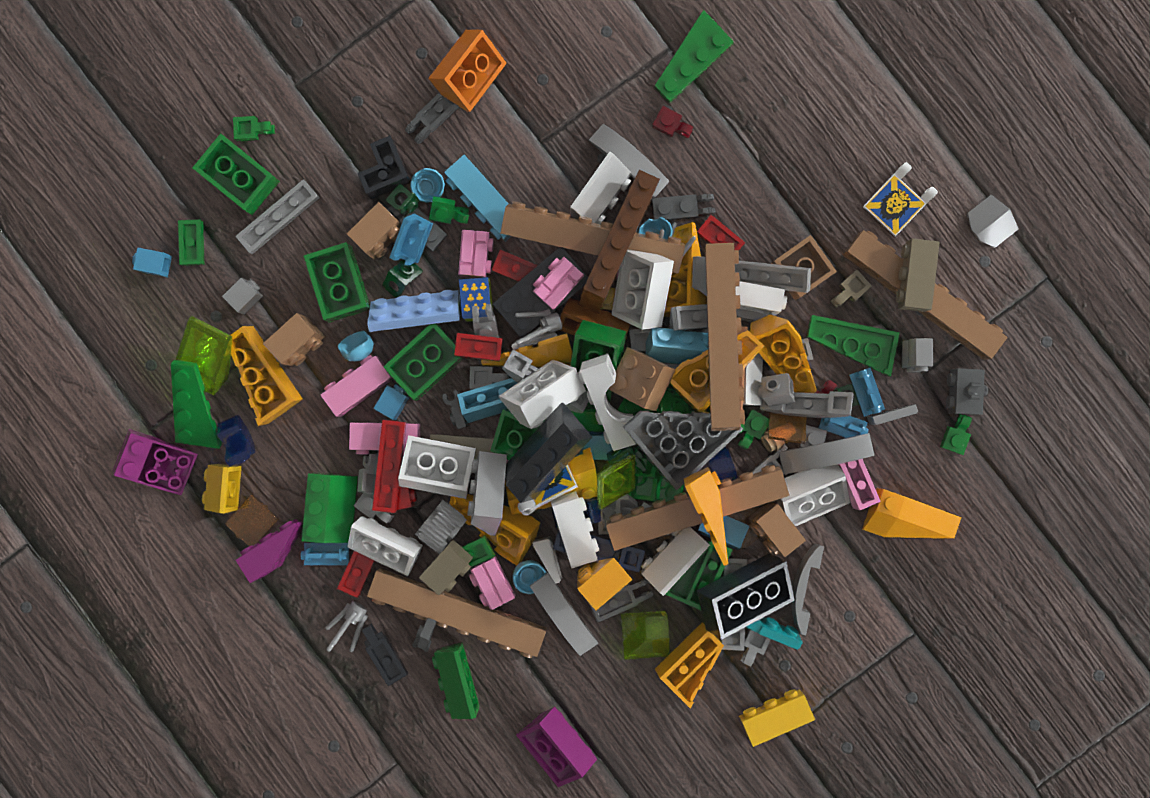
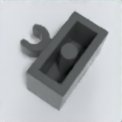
M959 368L950 370L947 376L949 395L946 398V407L949 409L948 414L983 415L985 370Z

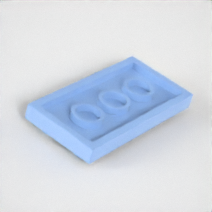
M444 290L440 293H421L417 296L409 297L403 295L393 299L380 298L371 301L367 323L369 332L459 321V291Z

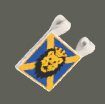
M907 162L901 165L863 206L894 237L938 193L934 187H930L919 197L901 180L912 168Z
M568 464L536 499L518 504V509L524 516L531 514L538 507L578 487Z

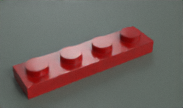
M382 420L372 511L396 513L399 492L398 478L402 465L406 422Z

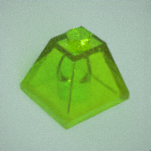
M635 455L623 456L612 464L608 463L600 468L597 474L598 508L600 510L635 489Z
M665 611L621 614L624 660L666 657L669 655L668 618Z

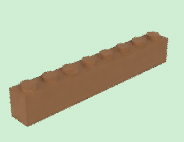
M513 201L512 204H508L505 207L500 234L599 256L613 223L602 221L601 224L592 223V219L579 216V219L570 218V214L565 212L547 213L548 209L535 206L534 209L525 208L526 204ZM648 231L645 234L635 233L628 250L658 254L674 261L672 272L679 274L685 249V243H681V239L668 236V239L659 238V234Z
M861 231L842 255L896 295L901 286V280H899L898 275L900 268L903 267L904 258L895 254L896 251L891 246L880 243L874 233ZM935 283L932 310L920 313L981 359H992L1008 338L1002 333L1003 330L997 325L989 324L985 321V317L981 313L966 307L967 303L964 300L950 295L949 290L945 286Z
M734 243L706 244L711 431L740 430L741 424H745V412L740 410V401H744V388L739 387V378H743V364H738V355H742V341H737V332H741V318H737L736 309H740V295H736V287L740 285L739 272L735 273V264H739V252L734 250Z
M768 465L761 468V472L755 474L746 472L739 475V479L733 481L731 479L721 480V484L717 486L720 491L723 517L790 496L781 468L779 466L775 467V465ZM687 492L675 495L673 500L667 502L665 499L652 503L653 506L645 509L643 506L633 508L631 513L622 515V513L614 514L609 517L610 520L606 521V527L615 551L703 523L701 515L697 513L690 496L687 495Z
M382 568L376 571L367 595L376 604L385 605L387 603L392 605L393 609L398 612L405 613L409 611L415 613L414 617L421 620H427V618L436 620V625L448 628V626L457 628L456 632L460 634H474L482 642L490 643V641L499 643L498 646L505 650L516 649L520 651V655L528 658L538 656L546 634L547 627L497 609L490 610L488 606L485 607L483 604L446 591L438 595L424 583Z

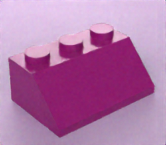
M555 706L541 713L516 734L557 787L582 778L597 760L591 749L582 741L576 730L569 725L563 714Z

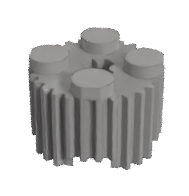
M442 500L415 535L440 554L467 519L449 503Z

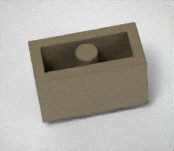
M452 540L419 578L438 595L444 590L449 592L457 583L454 579L459 574L463 577L471 568L468 563L473 557Z

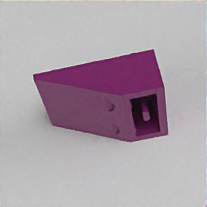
M128 429L112 471L114 476L182 495L198 454L151 435Z
M295 519L279 527L281 532L270 533L260 539L261 544L251 545L240 552L242 556L236 559V562L249 583L266 576L282 566L303 530V520L298 522Z

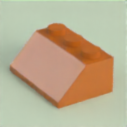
M465 30L428 79L442 96L465 111L471 112L507 63L483 30Z

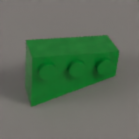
M710 538L706 540L710 546L666 593V595L701 610L696 590L720 579L725 568ZM726 546L727 557L729 559L732 549Z

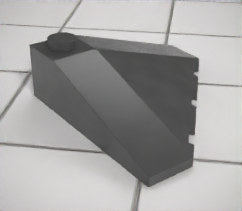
M639 411L623 426L653 467L676 490L684 484L683 478L699 471L743 430L741 427L740 430L711 431V416L709 412L680 414L679 411H662V413Z

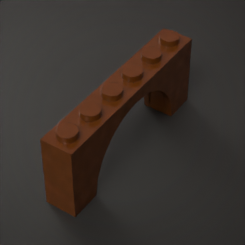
M642 170L638 171L583 288L579 302L580 306L597 314L600 313L631 241L652 201L660 180L659 178Z

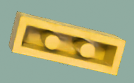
M796 689L784 693V697L777 700L772 698L765 701L761 707L748 708L739 716L753 747L815 720L805 695L801 690Z

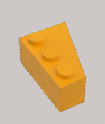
M702 622L655 668V671L659 678L691 709L698 690H701L708 671H711L724 645L718 637L706 630L705 624Z

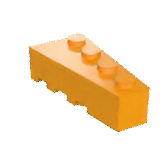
M242 326L225 339L234 364L239 369L240 380L248 393V401L251 408L254 409L258 426L269 424L303 400L273 354L264 346V341L254 326Z
M589 447L583 450V454L574 457L568 463L578 487L565 494L576 491L578 497H583L584 499H591L599 495L596 468ZM505 480L511 515L522 514L518 509L520 502L506 486ZM548 502L535 510L546 509L548 507H551V502Z
M615 558L598 560L591 564H584L578 570L577 589L595 610H598L626 586L632 578Z

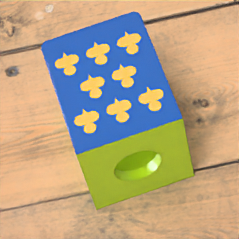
M489 278L459 280L462 318L466 322L473 321L472 306H477L479 309V317H487L485 311L486 304L492 305L491 282Z

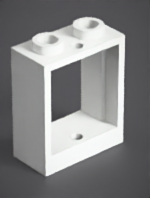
M740 282V285L736 287V295H740L741 310H750L775 316L786 307L787 296H784L785 289Z

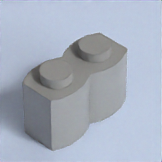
M915 338L902 341V368H907L909 373L928 371V367L933 366L932 338Z

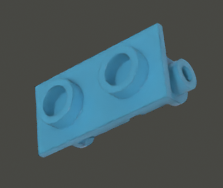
M871 368L850 374L849 376L863 416L885 410Z
M852 416L822 418L818 428L848 438L867 434L868 428L866 426L868 422Z
M304 543V551H301V560H304V565H348V543Z

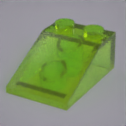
M193 316L188 319L175 360L197 363L205 387L203 392L215 395L229 378L232 336Z

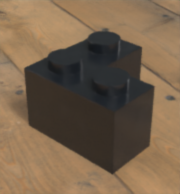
M391 135L370 144L378 165L358 173L363 188L370 199L393 191L399 184L404 186L411 182Z

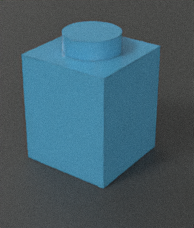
M137 248V253L134 254L132 260L133 270L168 277L172 256L164 252Z
M396 384L394 387L387 385L374 409L392 420H397L410 397L405 395L406 391Z

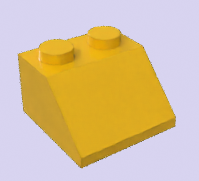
M208 465V469L204 472V481L206 482V491L202 495V503L205 504L204 510L216 513H228L238 510L242 466Z

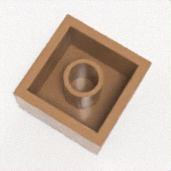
M378 202L347 235L367 255L375 260L376 258H381L388 251L387 247L392 242L395 243L401 224Z
M811 235L771 263L811 268L810 290L837 272ZM788 291L794 300L806 294L804 292Z
M296 313L263 344L281 364L298 366L306 359L305 355L310 350L315 351L323 344L321 340L325 336L308 317Z
M627 347L616 370L615 383L608 389L642 408L657 411L675 373V369L640 351Z
M765 503L747 518L751 523L749 524L751 531L756 536L759 535L763 538V546L769 553H773L775 556L780 555L785 558L806 541L778 504Z

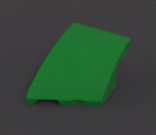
M644 455L642 460L647 470L643 472L633 459L631 466L623 474V479L619 486L612 492V494L628 493L635 500L655 502L665 499L667 502L673 500L675 495L683 493L684 484L678 490L674 489L663 479Z

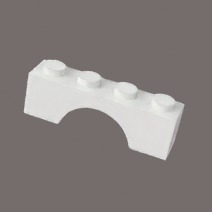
M609 354L582 362L578 372L582 384H586L588 389L587 397L590 404H594L596 408L595 415L598 424H602L604 427L606 443L611 444L613 451L635 445L636 443L623 428L634 417L633 414L617 411L607 400L606 391L615 383L616 372Z

